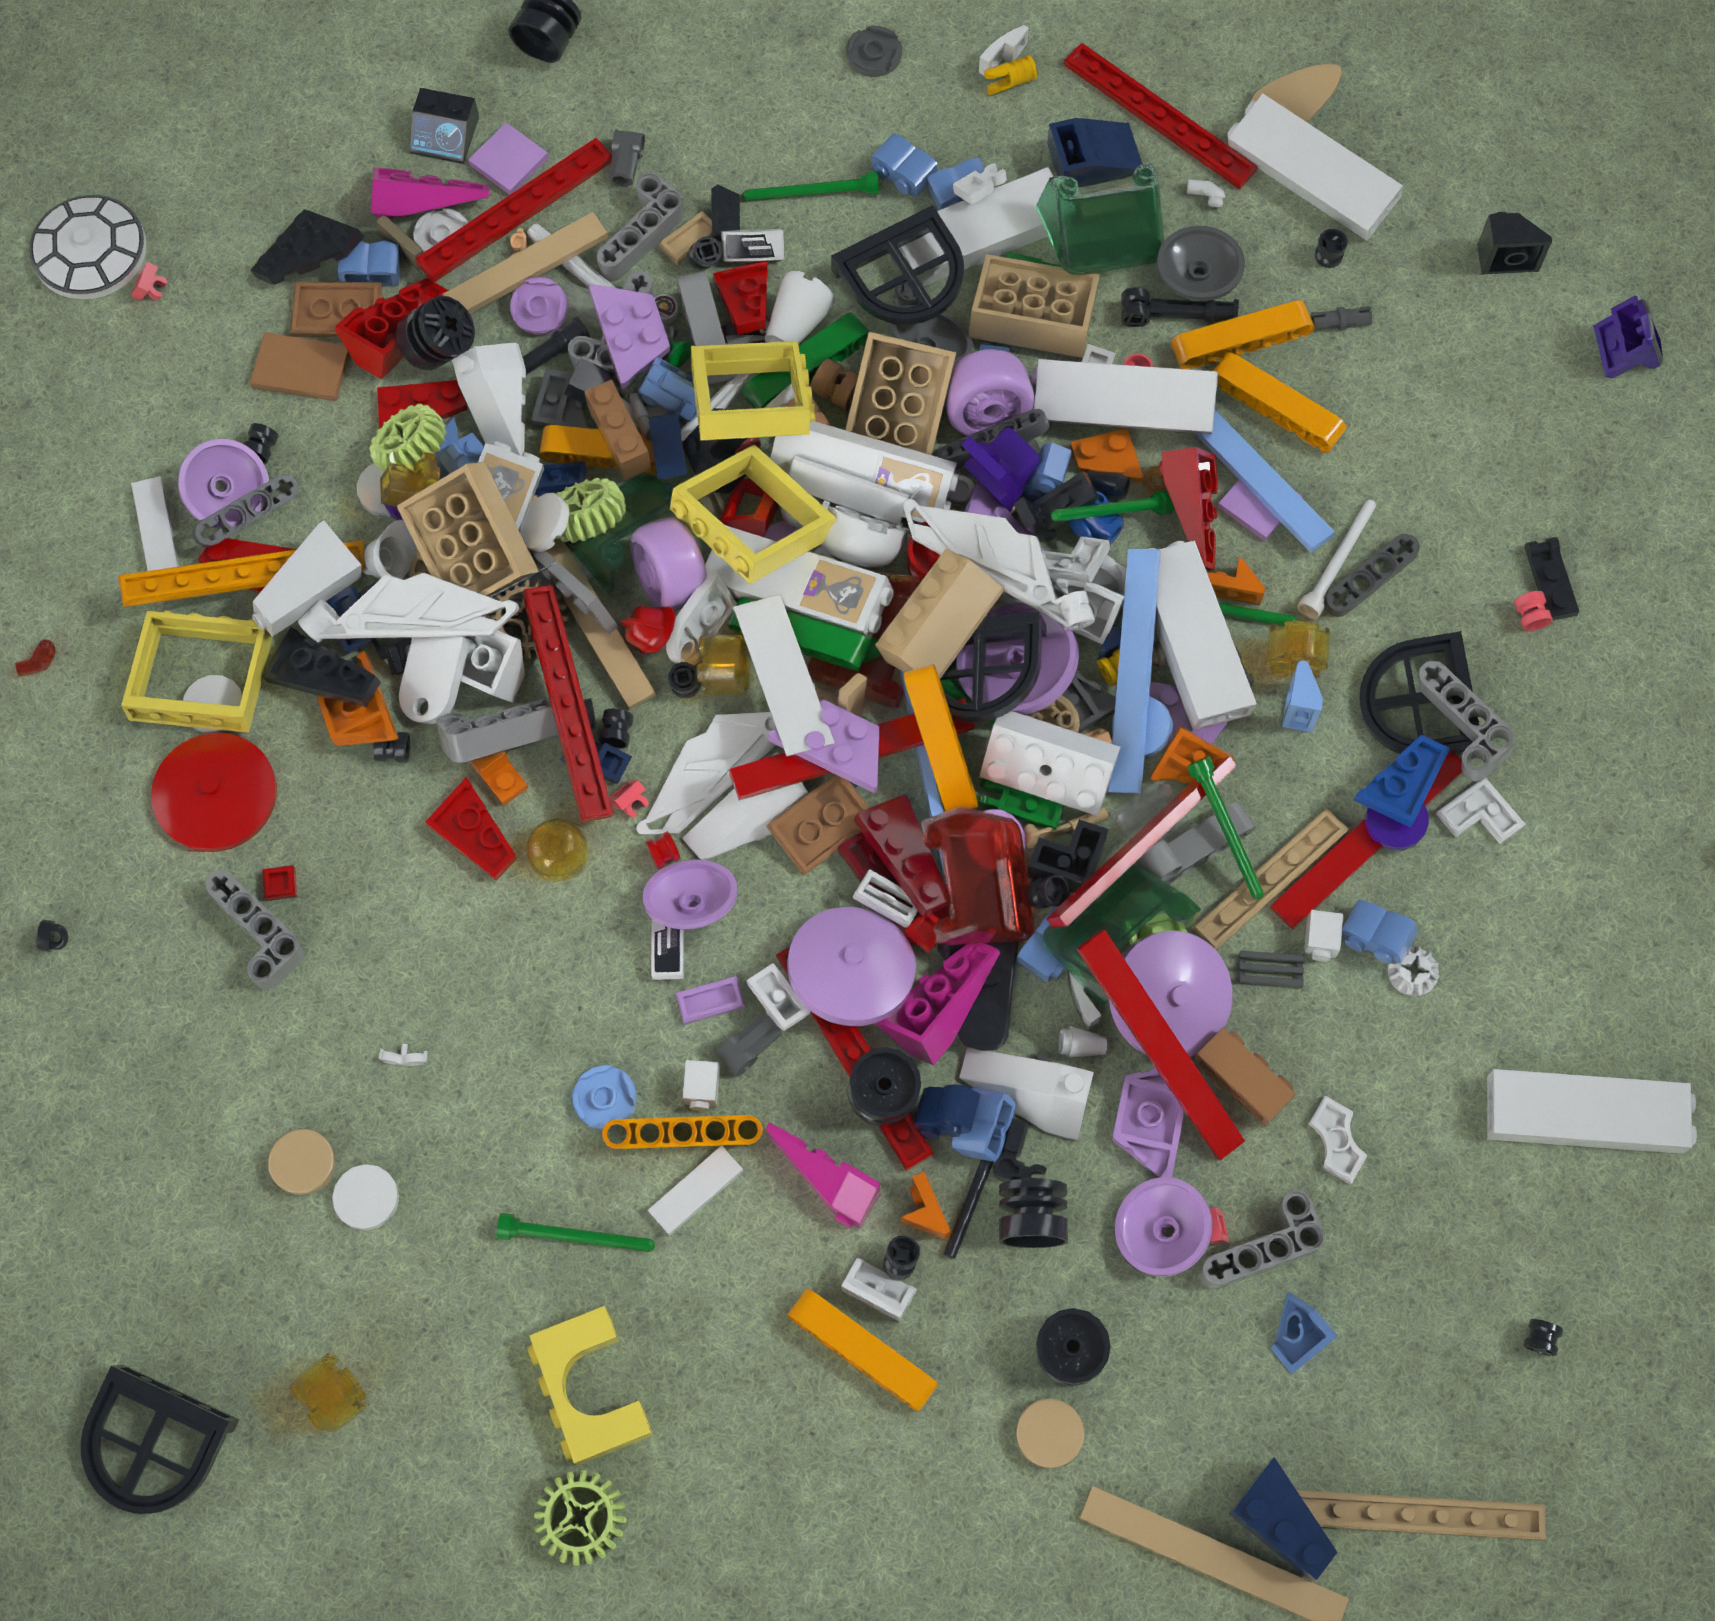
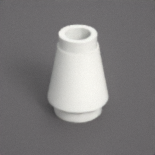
M1069 1026L1068 1029H1061L1058 1040L1059 1054L1066 1055L1067 1058L1106 1054V1036H1100L1099 1034Z

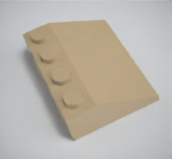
M986 254L971 310L968 337L1083 358L1100 274Z
M869 332L845 430L932 455L956 352Z
M485 462L465 464L397 505L431 576L491 597L539 571Z

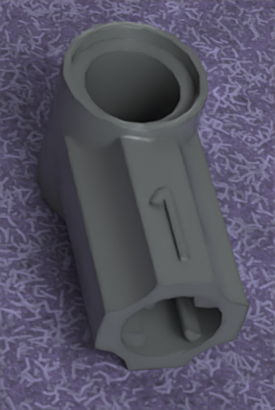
M614 131L612 140L613 157L608 175L609 182L621 187L633 185L638 159H642L643 156L640 152L645 147L644 133Z
M763 1013L738 1035L735 1033L725 1039L718 1046L715 1053L738 1077L745 1072L744 1068L746 1066L750 1068L757 1061V1056L782 1036V1032L774 1021Z

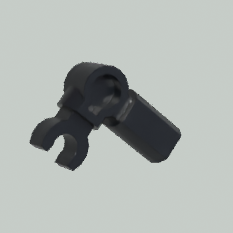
M1012 1118V1122L1005 1132V1141L1002 1149L1003 1155L997 1159L993 1166L994 1176L1002 1182L1032 1178L1031 1176L1035 1172L1040 1174L1046 1173L1047 1168L1043 1165L1034 1164L1028 1167L1024 1165L1025 1162L1016 1160V1157L1021 1156L1029 1128L1027 1122Z

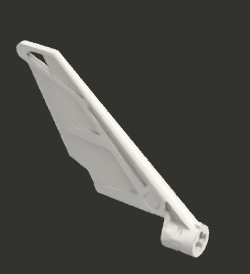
M908 499L903 503L913 540L939 555L947 548L971 560L1002 586L1004 592L1062 624L1065 631L1082 629L1095 622L1086 591H1076L1058 599L1056 598L1037 536L1017 533L1006 518L920 506L912 499ZM916 509L931 527L914 524L911 513Z
M421 573L406 580L386 574L341 617L338 616L328 603L320 599L310 608V611H307L298 620V623L311 638L319 643L323 639L491 636L518 611L519 606L512 600L501 602L426 573ZM506 608V614L498 621L483 617Z
M771 712L715 715L706 733L687 740L647 818L638 823L636 828L638 834L642 836L662 835V833L667 831L670 835L679 834L733 785L729 775L730 768L760 760L775 747V744L768 741V735L776 729ZM670 816L663 829L650 830L647 826Z

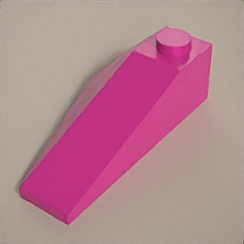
M373 167L371 214H376L377 218L384 215L389 219H394V216H404L489 197V187L486 184L450 179L448 184H444L442 179L434 175L427 174L416 179L411 176V171Z
M972 940L947 958L943 963L944 967L930 977L925 974L918 979L920 984L910 991L903 1005L891 1016L876 1022V1025L910 1055L934 1066L957 1036L1000 954L999 950L978 940Z
M768 1123L766 1133L828 1208L836 1214L834 1219L849 1229L853 1225L860 1229L880 1197V1183L842 1161L840 1166L835 1165L836 1162L825 1151L818 1148L813 1149L811 1152L806 1149L808 1145L803 1140Z

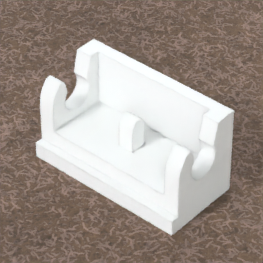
M860 1258L855 1260L841 1285L843 1292L898 1322L903 1318L917 1291L916 1288L891 1278L885 1272Z

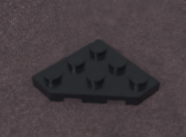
M304 209L295 217L291 225L277 237L275 243L258 259V262L250 271L256 278L275 285L283 282L284 276L297 272L299 275L320 268V263L334 258L337 262L347 258L363 240L364 235L358 228Z

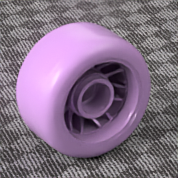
M997 349L980 350L970 353L954 363L944 407L951 425L962 435L968 436L1032 410L1034 393L1028 372L1024 364L1015 355Z
M665 517L645 524L632 533L630 538L631 557L637 577L646 596L655 608L667 606L673 608L674 612L682 609L696 588L707 578V571L701 551L691 531L680 519Z

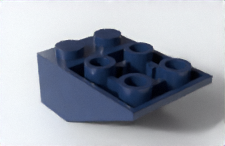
M1073 118L1049 124L1047 145L1057 176L1062 185V191L1144 173L1145 170L1129 123Z

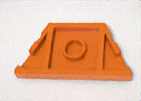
M365 651L361 652L357 656L360 661L357 665L375 675L368 655ZM380 685L367 708L323 696L317 697L330 738L336 746L398 739Z

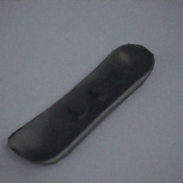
M1004 871L986 874L979 881L975 892L971 941L974 939L997 948L1000 952L958 1032L959 1039L965 1046L980 1051L998 1050L1005 1045L1009 1036L1014 972L1025 908L1026 891L1019 877Z

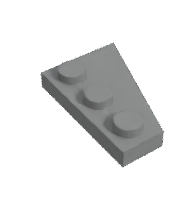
M535 552L533 554V557L540 564L537 567L539 571L555 563L540 574L547 581L553 578L557 582L555 587L566 598L571 596L575 600L573 603L585 615L589 614L609 634L618 627L599 599L548 552Z

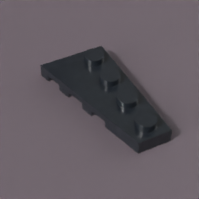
M291 626L262 675L268 683L366 708L380 684L376 675L350 660L346 661L336 652L320 646L317 641L301 635L298 630Z

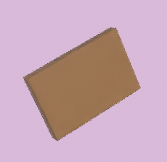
M295 282L290 328L291 336L339 337L335 331V326L352 310L359 307L365 309L375 305V300L382 298V283Z
M264 332L250 384L252 388L337 401L350 353L343 344Z
M834 774L766 827L798 870L805 876L835 853L840 844L861 833V830L854 822V818L857 813L867 810L869 807L850 781Z

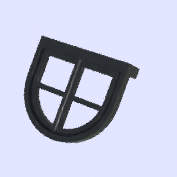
M932 205L831 255V271L837 279L840 277L843 279L857 303L872 316L888 323L913 325L934 319L953 304L962 287L964 260L958 243ZM931 232L944 254L912 270L899 248ZM889 254L902 275L869 291L856 269ZM948 261V280L942 291L931 300L917 276ZM907 282L921 305L897 307L879 300L876 296Z
M1039 611L985 617L965 644L974 645L973 668L945 671L940 680L973 677L972 705L956 702L945 695L952 719L968 723L990 721L1009 713L1026 699L1037 682L1041 669L1042 637H1047V625ZM1024 639L1023 663L985 667L986 643ZM1021 672L1014 685L1006 693L984 703L985 675Z
M1461 631L1397 643L1380 653L1367 668L1360 687V709L1368 730L1386 748L1401 754L1415 740L1403 737L1392 731L1383 722L1378 711L1412 706L1417 737L1420 735L1424 736L1418 705L1432 702L1422 692L1416 693L1410 657L1444 652L1447 668L1473 692ZM1403 660L1409 694L1375 699L1377 686L1383 675L1389 668ZM1451 696L1447 699H1453L1454 704H1459L1463 701L1459 696ZM1473 717L1469 720L1471 724L1479 726L1478 717ZM1460 729V735L1432 739L1450 748L1447 755L1462 753L1473 743Z
M123 1364L110 1366L84 1423L81 1436L83 1468L95 1491L114 1507L137 1514L165 1511L189 1499L202 1486L216 1460L227 1433L234 1432L239 1419ZM119 1394L156 1411L141 1445L104 1429L107 1418ZM168 1417L206 1435L190 1469L152 1452ZM101 1436L137 1453L122 1487L111 1478L104 1466L101 1455ZM149 1459L185 1476L176 1486L164 1493L148 1496L134 1494V1490Z

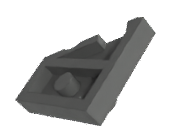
M545 369L531 418L532 426L544 428L548 425L587 428L581 402L564 395L573 374Z
M1076 672L1062 696L1070 700L1076 707L1080 720L1078 733H1081L1115 713L1116 697L1102 689L1103 686L1094 681L1086 680L1082 674Z

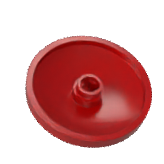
M228 733L199 735L177 746L162 761L155 774L151 789L153 812L163 830L180 845L201 852L225 851L250 840L267 823L274 809L277 797L275 773L264 753L250 741Z

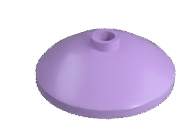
M214 439L198 445L186 456L179 470L178 489L187 510L197 520L201 521L269 481V477L262 460L249 447L234 440ZM216 482L224 484V492H219L215 488ZM255 495L251 498L250 504L254 510L261 512L266 501L262 496ZM229 510L225 514V520L231 526H238L241 522V516L237 511ZM215 517L214 520H216L218 524H216L213 527L221 529L222 527L219 524L218 517Z
M706 860L681 861L659 870L649 879L643 891V903L647 914L661 925L681 930L697 929L718 921L732 909L738 895L737 883L733 874L727 868L715 862Z
M1170 1177L1151 1179L1135 1187L1121 1203L1115 1220L1116 1242L1124 1258L1139 1271L1160 1277L1176 1275L1192 1267L1205 1253L1212 1235V1216L1204 1197L1190 1184ZM1170 1227H1174V1234L1166 1237L1165 1231Z

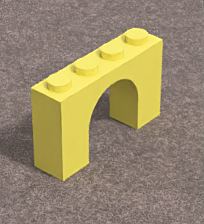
M605 1306L529 1335L532 1345L527 1346L528 1353L533 1365H540L543 1376L539 1377L538 1381L544 1397L551 1396L554 1408L550 1409L549 1412L555 1428L561 1427L566 1440L561 1441L560 1444L567 1461L573 1459L574 1464L580 1466L653 1436L640 1401L603 1415L593 1416L577 1411L568 1400L566 1380L574 1363L586 1354L619 1342L611 1317Z

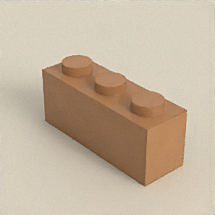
M612 379L584 391L588 409L623 479H628L651 469L649 452Z
M1223 1027L1197 1053L1194 1062L1264 1127H1267L1295 1096L1296 1093L1292 1090L1293 1086L1284 1076H1276L1268 1068V1062L1256 1052L1252 1054L1244 1046L1245 1042L1236 1032H1228Z

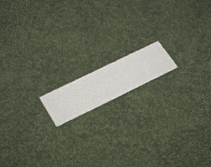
M777 595L734 606L735 614L786 756L811 750L806 744V737L813 731H818L824 735V746L833 744L834 740L829 726L821 720L823 710L781 596Z

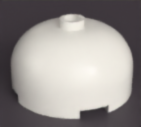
M827 500L823 501L822 506L836 517L826 536L825 542L821 544L831 555L841 559L843 563L868 568L886 566L900 555L909 532L908 528L903 527L902 529L903 523L900 522L899 525L876 517L872 519L870 515Z

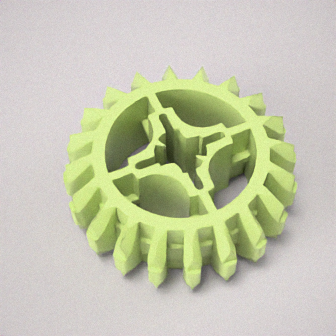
M420 403L415 407L410 405L406 410L400 409L398 414L395 416L391 415V419L383 422V427L376 431L377 436L372 438V445L369 448L370 456L377 467L388 476L392 475L396 478L400 475L405 477L410 471L415 473L417 468L425 466L429 459H433L434 453L440 451L439 445L444 443V436L447 433L445 430L446 425L438 413L428 405L423 406Z
M595 478L592 481L585 479L582 483L575 482L573 486L565 487L564 491L557 492L556 494L562 497L564 502L568 504L569 520L561 537L557 535L555 538L561 539L562 542L571 541L575 543L578 540L586 541L587 538H595L596 535L605 534L607 529L614 528L615 523L620 522L622 516L626 513L625 498L615 482L608 479L600 480L599 478Z
M582 1470L579 1481H576V1477L571 1471L567 1473L569 1483L566 1485L560 1477L555 1478V1484L559 1488L556 1492L548 1486L545 1487L544 1491L551 1498L548 1502L541 1498L537 1501V1504L546 1509L545 1512L534 1513V1518L544 1520L545 1523L536 1526L535 1532H547V1535L539 1542L542 1546H546L551 1542L554 1543L548 1551V1554L552 1557L562 1550L560 1562L566 1563L570 1554H573V1565L580 1566L581 1555H585L587 1564L591 1565L594 1563L593 1552L596 1551L601 1559L607 1557L606 1552L602 1548L605 1544L613 1550L616 1549V1543L610 1540L612 1534L621 1538L624 1535V1532L616 1529L615 1526L616 1523H627L626 1517L616 1515V1512L626 1509V1505L624 1503L614 1504L613 1501L618 1499L621 1493L619 1490H615L610 1494L607 1493L612 1486L610 1480H606L601 1486H598L601 1475L595 1473L591 1481L588 1482V1472ZM581 1489L591 1490L602 1498L596 1502L592 1501L589 1504L581 1505L575 1499L572 1492ZM563 1498L567 1507V1515L559 1523V1526L554 1529V1512L558 1503ZM572 1503L578 1510L580 1509V1511L583 1513L585 1510L589 1511L588 1515L585 1517V1525L587 1526L589 1533L587 1532L586 1528H584L578 1523L576 1524V1526L572 1525V1521L576 1519V1511L574 1510ZM607 1507V1524L603 1533L598 1538L593 1522L595 1517L601 1513V1510ZM580 1531L587 1538L589 1545L581 1547L569 1546L563 1543L560 1538L565 1534Z

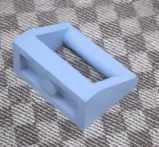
M1300 661L1288 687L1282 727L1312 733L1321 713L1323 698L1307 661Z

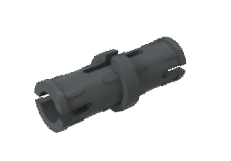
M1370 306L1354 309L1337 307L1336 310L1311 312L1310 315L1315 326L1314 331L1330 328L1346 330V327L1372 324Z

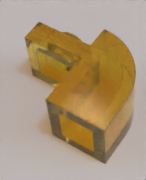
M424 452L412 468L390 463L380 477L381 504L397 506L439 481L440 468L437 467L436 454Z

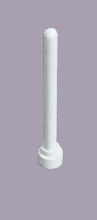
M1367 500L1362 506L1313 592L1304 595L1297 605L1300 613L1311 619L1319 618L1324 609V595L1376 508V503L1373 500Z

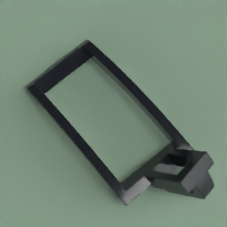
M377 582L363 588L359 592L360 598ZM412 637L396 638L382 648L377 638H373L372 642L382 661L387 659L392 675L404 673L407 661L404 647L411 644ZM398 650L400 651V654H401L402 661H403V664H404V665H402L401 658H400V655H399Z

